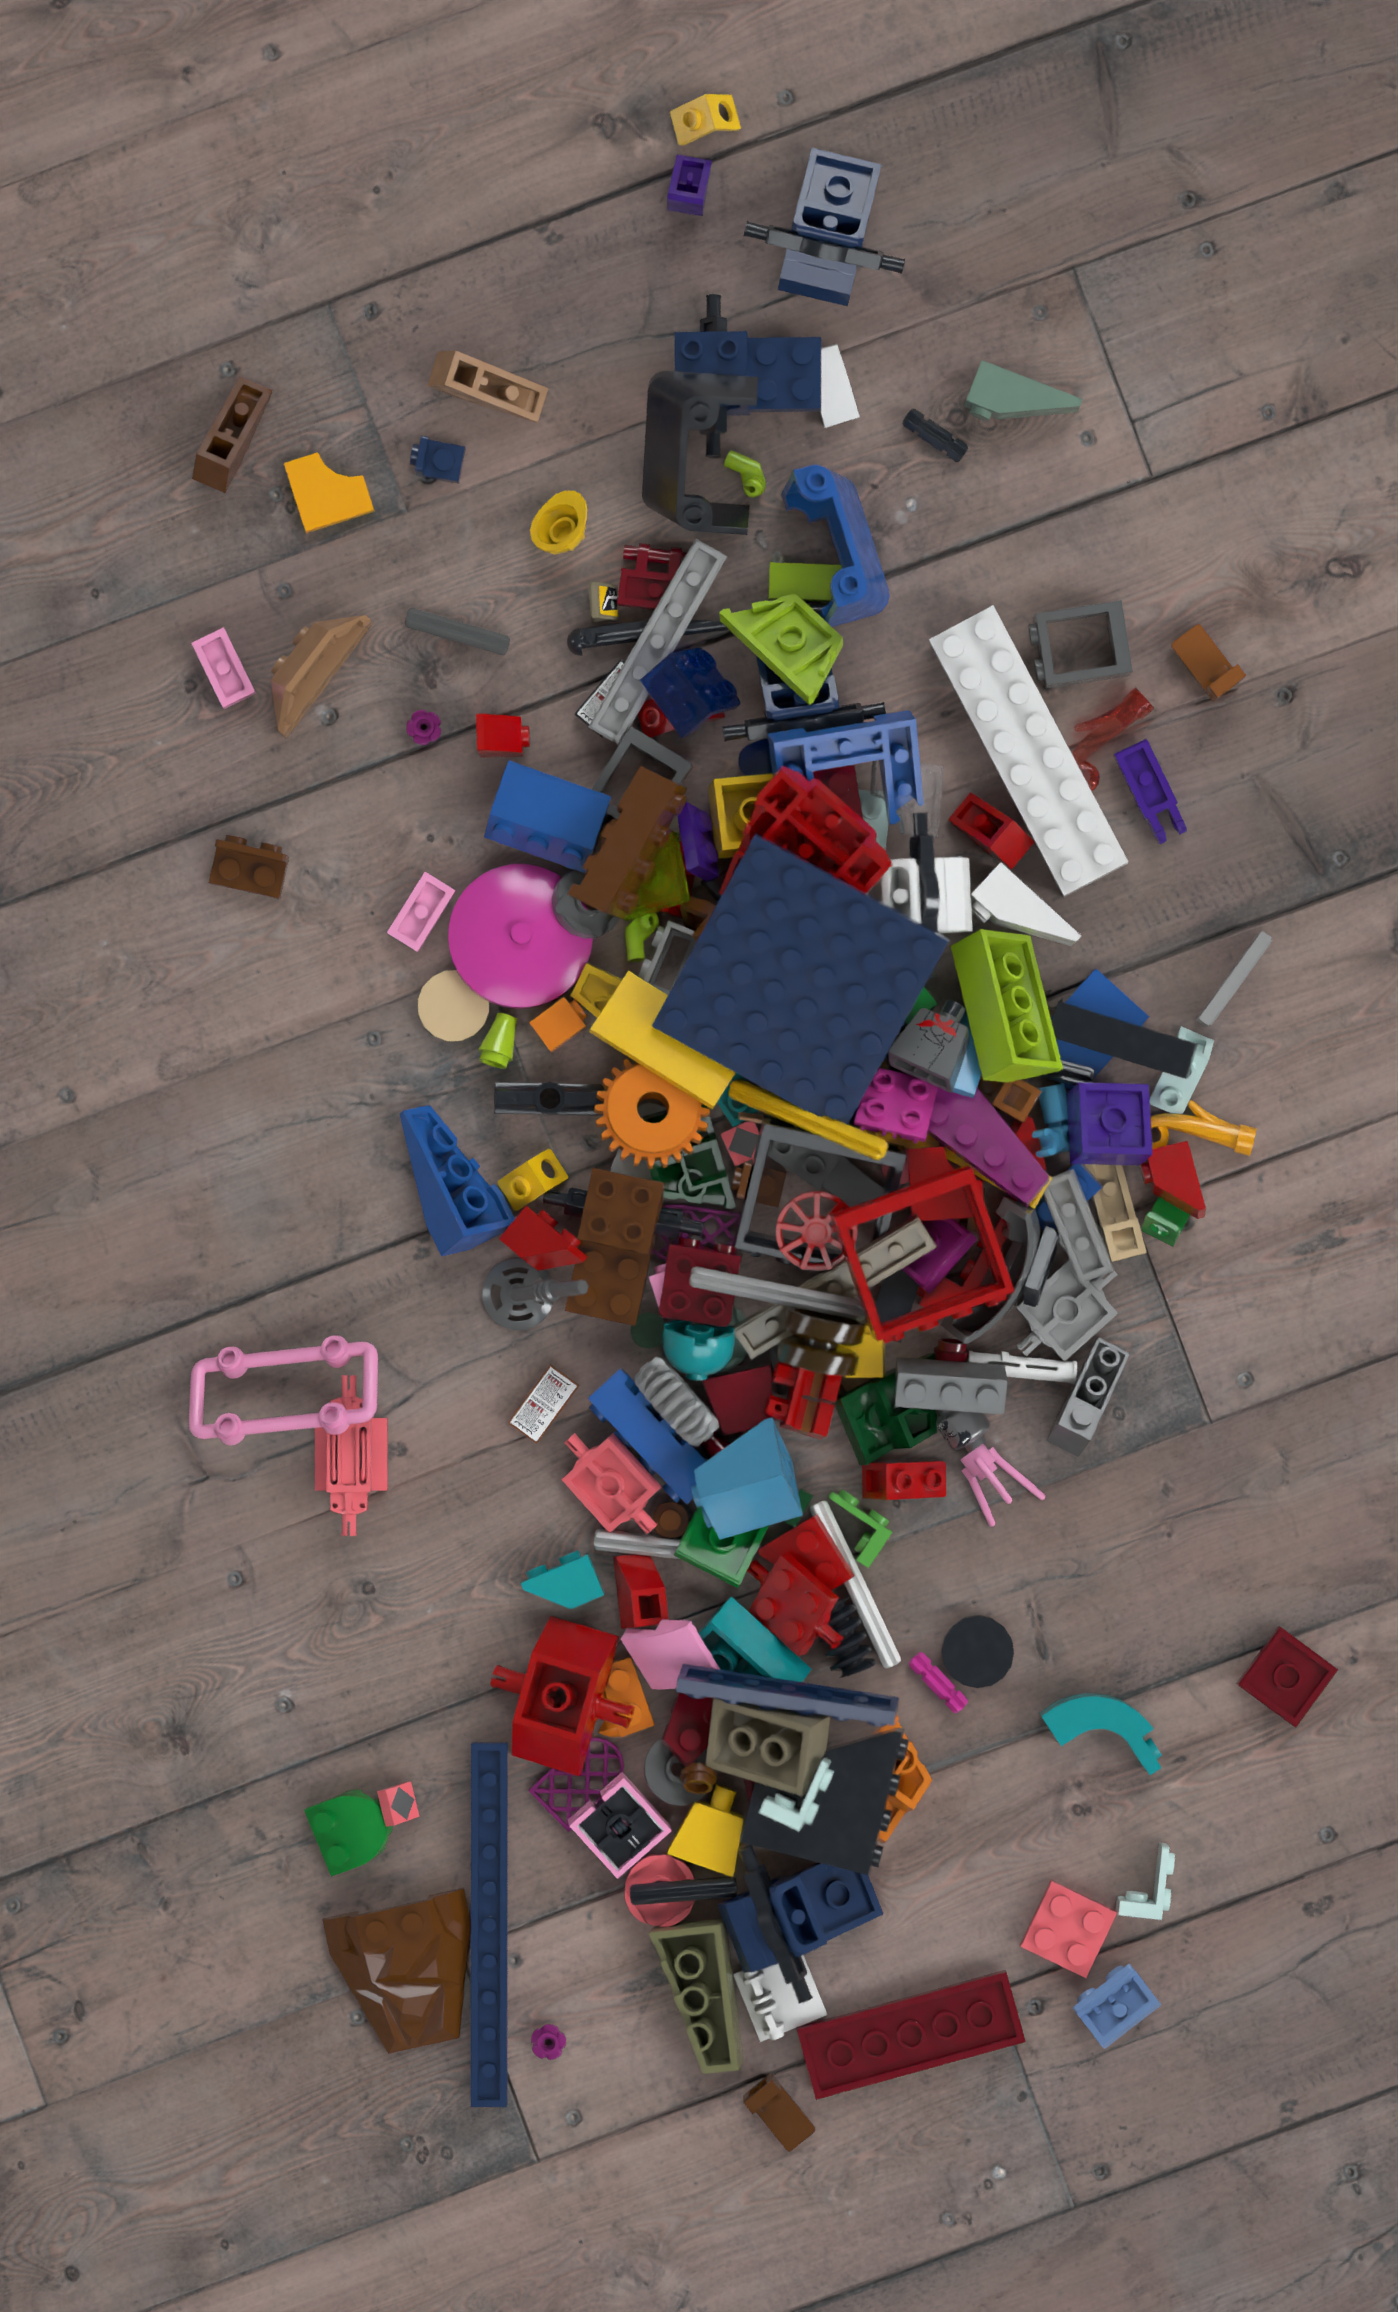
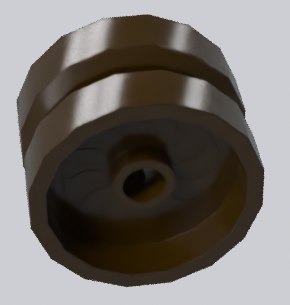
M795 1307L787 1308L784 1327L790 1333L800 1337H787L780 1341L777 1355L778 1360L817 1373L840 1376L856 1375L859 1356L853 1350L843 1346L861 1344L866 1324L855 1319Z

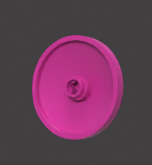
M510 864L482 874L462 892L450 917L448 947L457 973L463 982L478 996L502 1007L514 1009L534 1008L558 999L578 981L586 963H588L593 938L583 939L572 935L558 922L553 912L552 895L555 885L562 878L561 876L535 865ZM581 901L582 906L587 909L585 903Z

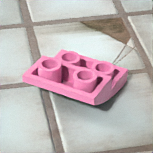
M662 1619L655 1630L626 1629L621 1637V1641L651 1689H676L677 1678L683 1664L720 1670L691 1621Z

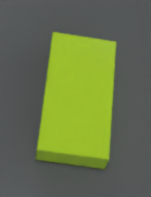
M770 562L768 600H776L782 596L797 594L803 601L831 602V580L837 571L842 569V566Z

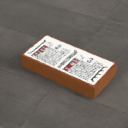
M550 1364L508 1423L537 1444L580 1385Z

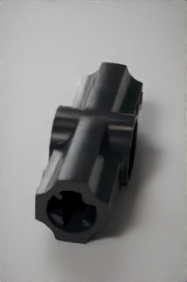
M495 1082L494 1114L603 1116L602 1114L594 1113L595 1105L604 1103L596 1098L598 1091H604V1086L602 1084L554 1082ZM545 1089L555 1091L559 1097L558 1105L553 1109H547L540 1103V1093Z

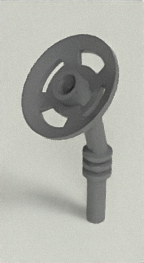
M513 1258L501 1262L490 1271L483 1285L482 1298L487 1313L497 1324L511 1330H525L541 1323L549 1314L553 1302L557 1301L560 1297L586 1294L588 1284L585 1280L558 1282L551 1279L546 1270L537 1271L523 1259ZM514 1267L529 1269L527 1274L512 1273L505 1277L502 1273ZM514 1278L524 1279L523 1284L517 1283L513 1285L509 1283V1280ZM493 1284L501 1287L500 1299L503 1306L498 1310L495 1309L491 1298ZM525 1303L527 1306V1308L523 1310L512 1309L513 1305H521ZM532 1312L534 1315L532 1318L524 1321L508 1319L509 1314L522 1316Z

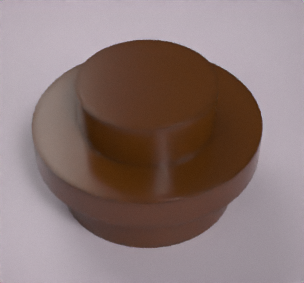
M676 1502L661 1504L653 1514V1520L658 1524L655 1530L665 1538H676L682 1535L688 1527V1513L682 1505Z
M697 1762L690 1764L681 1771L680 1780L684 1783L683 1787L686 1791L693 1794H705L712 1790L713 1785L717 1781V1773L712 1768L706 1767L705 1763Z

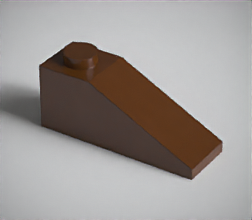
M239 376L196 453L193 480L226 493L242 463L272 395L271 389Z

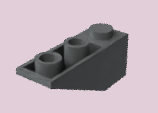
M1097 1337L1059 1411L1046 1441L1077 1457L1080 1456L1094 1435L1130 1353Z

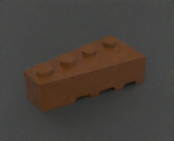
M640 766L617 806V811L621 813L618 820L612 819L609 824L607 823L600 835L602 838V848L594 856L589 855L582 867L586 871L585 878L580 886L573 883L567 894L604 913L625 919L627 914H631L639 902L640 896L637 893L642 882H646L654 871L655 862L653 859L658 849H662L670 837L671 829H669L674 815L678 816L685 806L687 797L684 794L687 788Z

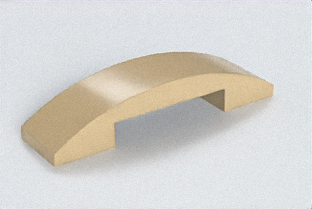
M1084 1164L1103 1186L1092 1198L1111 1262L1146 1254L1144 1240L1133 1208L1123 1166Z

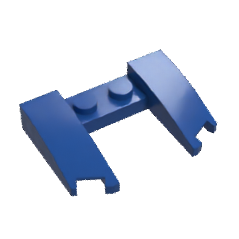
M910 710L874 716V721L811 732H806L804 728L768 734L773 777L784 766L799 772L810 782L814 778L813 771L879 760L889 824H896L901 820L896 810L913 798L920 807L924 805L916 718Z

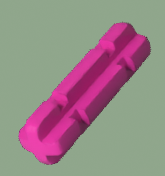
M918 1652L909 1661V1667L917 1675H922L921 1679L941 1700L944 1699L946 1701V1706L953 1713L961 1711L968 1703L967 1698L959 1690L956 1691L954 1689L955 1685L936 1665L932 1666L930 1664L932 1661L923 1652Z

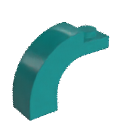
M1098 1693L1076 1694L1058 1700L1039 1712L1061 1747L1086 1731L1106 1729L1119 1734L1127 1741L1149 1775L1162 1768L1157 1761L1162 1756L1159 1749L1151 1738L1146 1741L1142 1738L1154 1730V1728L1139 1711L1118 1698Z

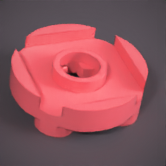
M654 1853L641 1858L633 1865L625 1880V1901L630 1912L639 1921L652 1926L669 1927L679 1923L690 1913L695 1900L633 1905L630 1900V1886L654 1883L658 1880L659 1882L695 1879L694 1874L683 1860L667 1853Z

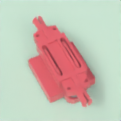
M341 1375L342 1397L334 1399L330 1403H339L346 1410L362 1408L363 1399L356 1397L357 1375H350V1390L348 1389V1375ZM371 1418L367 1422L350 1424L346 1431L338 1435L327 1433L323 1427L315 1428V1491L330 1492L331 1511L342 1514L341 1536L349 1535L348 1522H350V1536H357L356 1514L368 1510V1492L388 1490V1418Z

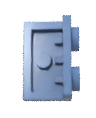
M1130 1964L1125 1967L1118 1966L1109 1972L1105 1977V1983L1096 1990L1090 1988L1083 1992L1077 1998L1078 2004L1072 2008L1104 2049L1161 2006V2003Z

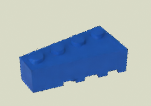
M621 1367L588 1397V1400L592 1403L589 1409L602 1423L608 1420L617 1429L614 1434L628 1449L632 1446L642 1456L638 1461L652 1476L656 1472L666 1482L662 1488L676 1503L682 1499L688 1504L693 1499L691 1487L696 1485L694 1470L707 1460L693 1445L684 1440L669 1425L639 1390L634 1380Z

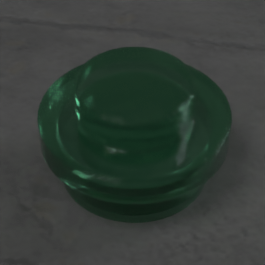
M646 1312L640 1314L637 1326L631 1325L632 1339L643 1348L657 1347L662 1343L664 1320L655 1313Z

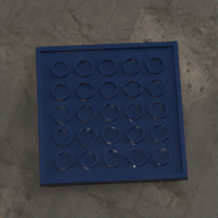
M756 833L654 1020L652 1027L803 1110L820 1117L828 1116L848 1125L950 939Z

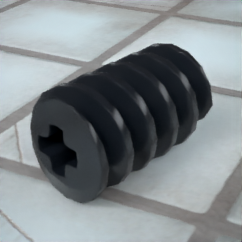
M850 1596L837 1600L829 1620V1626L839 1635L843 1636L839 1646L834 1649L831 1648L825 1653V1657L837 1658L838 1661L830 1667V1671H842V1675L839 1678L864 1671L876 1664L874 1658H863L871 1651L870 1645L858 1644L866 1637V1633L864 1631H854L862 1621L859 1617H849L857 1609L855 1604L844 1603ZM823 1639L820 1640L821 1644H828Z

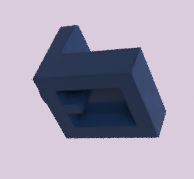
M421 435L420 444H413L410 465L415 466V473L419 477L459 484L466 448L465 446L430 440L428 436Z

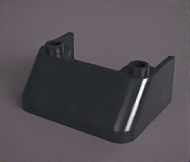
M661 371L650 379L647 395L642 498L647 507L689 531L747 535L750 505L710 503L702 496L685 494L688 429L704 430L713 426L719 416L720 404L756 406L758 377Z

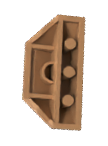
M366 615L314 622L310 628L304 626L294 638L293 644L296 647L288 658L282 655L273 666L271 673L274 676L271 679L277 729L286 739L373 625L371 619Z

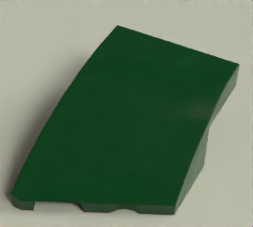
M701 1105L702 1108L708 1109L706 1105ZM667 1110L640 1118L648 1123H659L667 1116ZM709 1114L708 1117L700 1119L708 1124L706 1131L697 1130V1133L702 1137L701 1143L690 1142L693 1147L692 1154L689 1155L682 1150L680 1152L681 1162L677 1163L670 1157L668 1158L666 1168H663L660 1160L654 1161L653 1168L649 1170L653 1181L665 1183L663 1198L674 1200L680 1198L692 1203L701 1204L705 1202L723 1205L725 1208L732 1209L736 1207Z
M929 1353L917 1359L935 1360L934 1353ZM895 1368L887 1371L883 1378H872L838 1396L836 1402H834L859 1465H868L893 1449L912 1448L937 1433V1414L934 1409L895 1407L893 1392Z

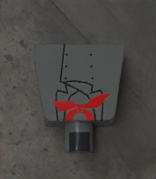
M952 1000L945 1002L939 1014L926 1008L920 1009L888 1050L890 1066L952 1093L969 1045L968 1028L959 1023L966 1009L961 1004Z

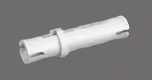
M969 1351L967 1362L1005 1365L1007 1377L1074 1384L1077 1376V1361L1064 1362L1043 1358L1009 1356V1352L1001 1351L1000 1355Z

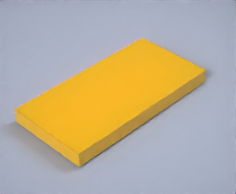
M628 970L594 1022L589 1033L710 1109H713L736 1072L652 1027L668 995Z

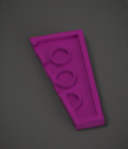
M938 1087L927 1133L1027 1208L1049 1182V1175L978 1088L974 1097L971 1098L954 1092L950 1093Z

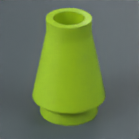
M497 1013L495 1021L478 1049L481 1053L480 1062L495 1068L506 1069L508 1062L513 1061L517 1018L508 1014Z

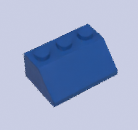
M509 760L489 815L484 838L586 873L582 867L588 856H593L611 796Z

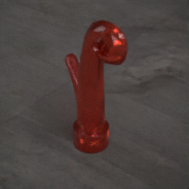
M1136 687L1113 709L1099 717L1074 726V730L1077 732L1092 730L1072 752L1079 769L1085 770L1091 775L1090 780L1087 782L1091 791L1095 790L1098 786L1100 775L1096 767L1086 760L1139 718L1142 720L1154 709Z

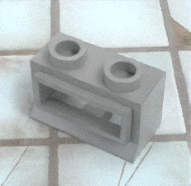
M668 921L666 928L659 926L651 945L657 948L652 961L645 959L638 977L669 995V990L654 984L673 937L676 935L690 941L674 983L676 982L695 946L692 935L695 931Z

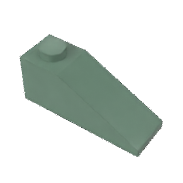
M981 360L964 407L970 409V415L989 421L990 417L999 420L1076 413L1083 399Z

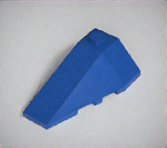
M430 1105L403 1110L399 1115L425 1223L441 1257L468 1251L504 1233L515 1218L500 1189L495 1183L490 1186L477 1171L481 1166L474 1158L467 1159L456 1145L457 1137Z

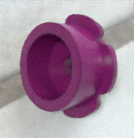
M423 709L417 710L411 715V720L407 721V734L413 737V741L416 744L427 745L429 742H435L441 735V728H439L441 720L434 712L428 713ZM422 724L427 725V729L425 731L421 730Z
M545 2024L542 2028H537L531 2036V2043H533L532 2051L540 2059L544 2057L548 2060L557 2059L562 2054V2048L566 2047L565 2034L560 2032L558 2027L553 2024ZM550 2039L552 2044L547 2046L545 2040Z

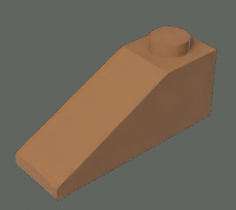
M456 350L438 351L427 384L431 388L456 398L535 423L539 420L548 392L547 387Z

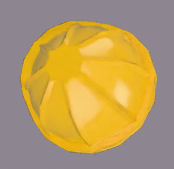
M574 490L562 491L555 494L543 505L534 517L530 528L531 540L538 549L550 552L553 555L574 551L580 542L585 539L587 503L584 497Z

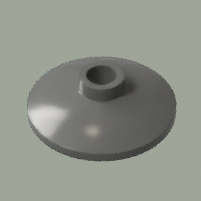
M660 1738L651 1746L644 1762V1775L648 1787L657 1798L671 1805L685 1806L699 1801L707 1793L693 1794L684 1789V1783H682L680 1777H675L672 1774L671 1768L674 1764L680 1765L682 1769L686 1767L661 1742L662 1738ZM707 1749L693 1763L700 1762L706 1764Z

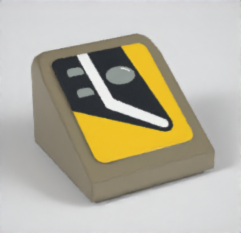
M590 582L591 621L596 623L619 620L617 587L614 584Z

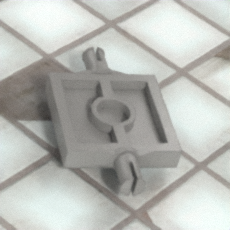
M1069 1259L1047 1279L1039 1304L1036 1307L1023 1304L1024 1300L1015 1307L1028 1321L1032 1331L1016 1345L1018 1349L1022 1350L1032 1342L1022 1351L1027 1357L1038 1345L1043 1343L1051 1347L1065 1362L1118 1314L1106 1300L1102 1290L1118 1274L1113 1270L1104 1279L1102 1278L1106 1274L1079 1284Z

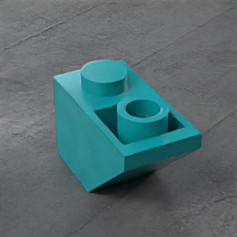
M579 1550L558 1558L560 1565L547 1570L546 1565L543 1564L525 1572L527 1579L522 1580L520 1583L523 1590L569 1609H573L605 1594L589 1553L580 1555Z

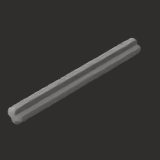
M693 1267L690 1273L689 1284L692 1287L860 1321L865 1318L859 1299L700 1267Z

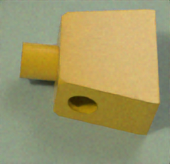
M716 1784L710 1803L703 1800L695 1801L670 1842L667 1854L733 1877L743 1824V1815L731 1811L737 1791Z

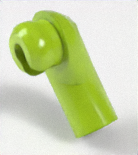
M730 449L723 466L740 473L743 491L748 497L755 498L763 494L766 488V480L761 464Z
M653 911L641 912L625 928L627 962H641L645 960L644 942L659 925V917Z

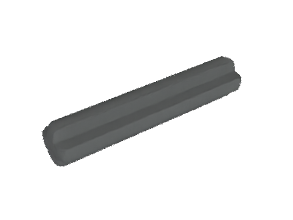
M410 608L405 618V625L408 628L499 655H505L510 644V638L507 635L415 608Z

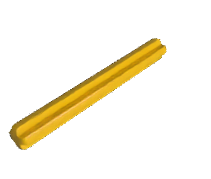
M737 1079L730 1084L728 1095L731 1099L871 1159L880 1160L886 1155L888 1144L885 1140L828 1116H817L770 1091L744 1080Z

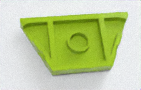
M797 594L782 596L774 601L764 600L751 603L752 609L731 613L730 608L720 611V622L808 705H811L843 647V637Z

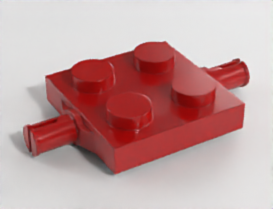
M790 1553L780 1554L770 1572L758 1560L751 1562L747 1572L761 1583L759 1593L749 1609V1612L798 1656L807 1654L814 1640L819 1636L832 1649L840 1645L843 1636L839 1635L829 1626L831 1611L839 1598Z

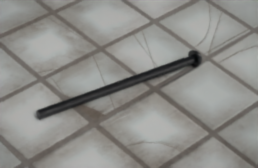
M829 603L813 604L809 606L818 615H820L819 611L822 608L826 607ZM649 619L576 628L568 635L567 646L573 654L583 656L582 649L637 642ZM691 620L683 636L729 629L720 620Z

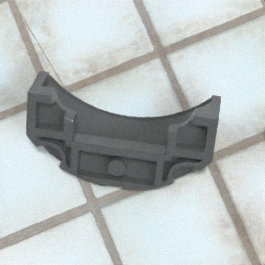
M1003 1197L996 1213L1007 1223V1228H1003L1002 1235L1013 1240L1004 1258V1262L1015 1292L1007 1294V1299L998 1302L999 1304L987 1307L986 1303L974 1306L972 1307L973 1313L958 1319H952L951 1315L944 1317L941 1326L965 1344L970 1343L989 1330L1018 1302L1024 1293L1025 1283L1041 1241L1040 1225L1036 1210L1030 1206L1026 1208L1018 1201Z

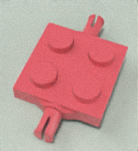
M576 1433L564 1443L577 1456L578 1460L574 1468L561 1480L608 1532L611 1533L621 1523L631 1519L640 1526L646 1535L658 1525L643 1508L646 1506L648 1499L662 1486L614 1433L600 1445L590 1449Z

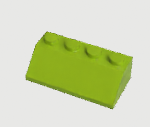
M980 929L951 945L954 965L957 970L962 998L983 1080L1013 1082L1062 1070L1063 1066L1030 935Z

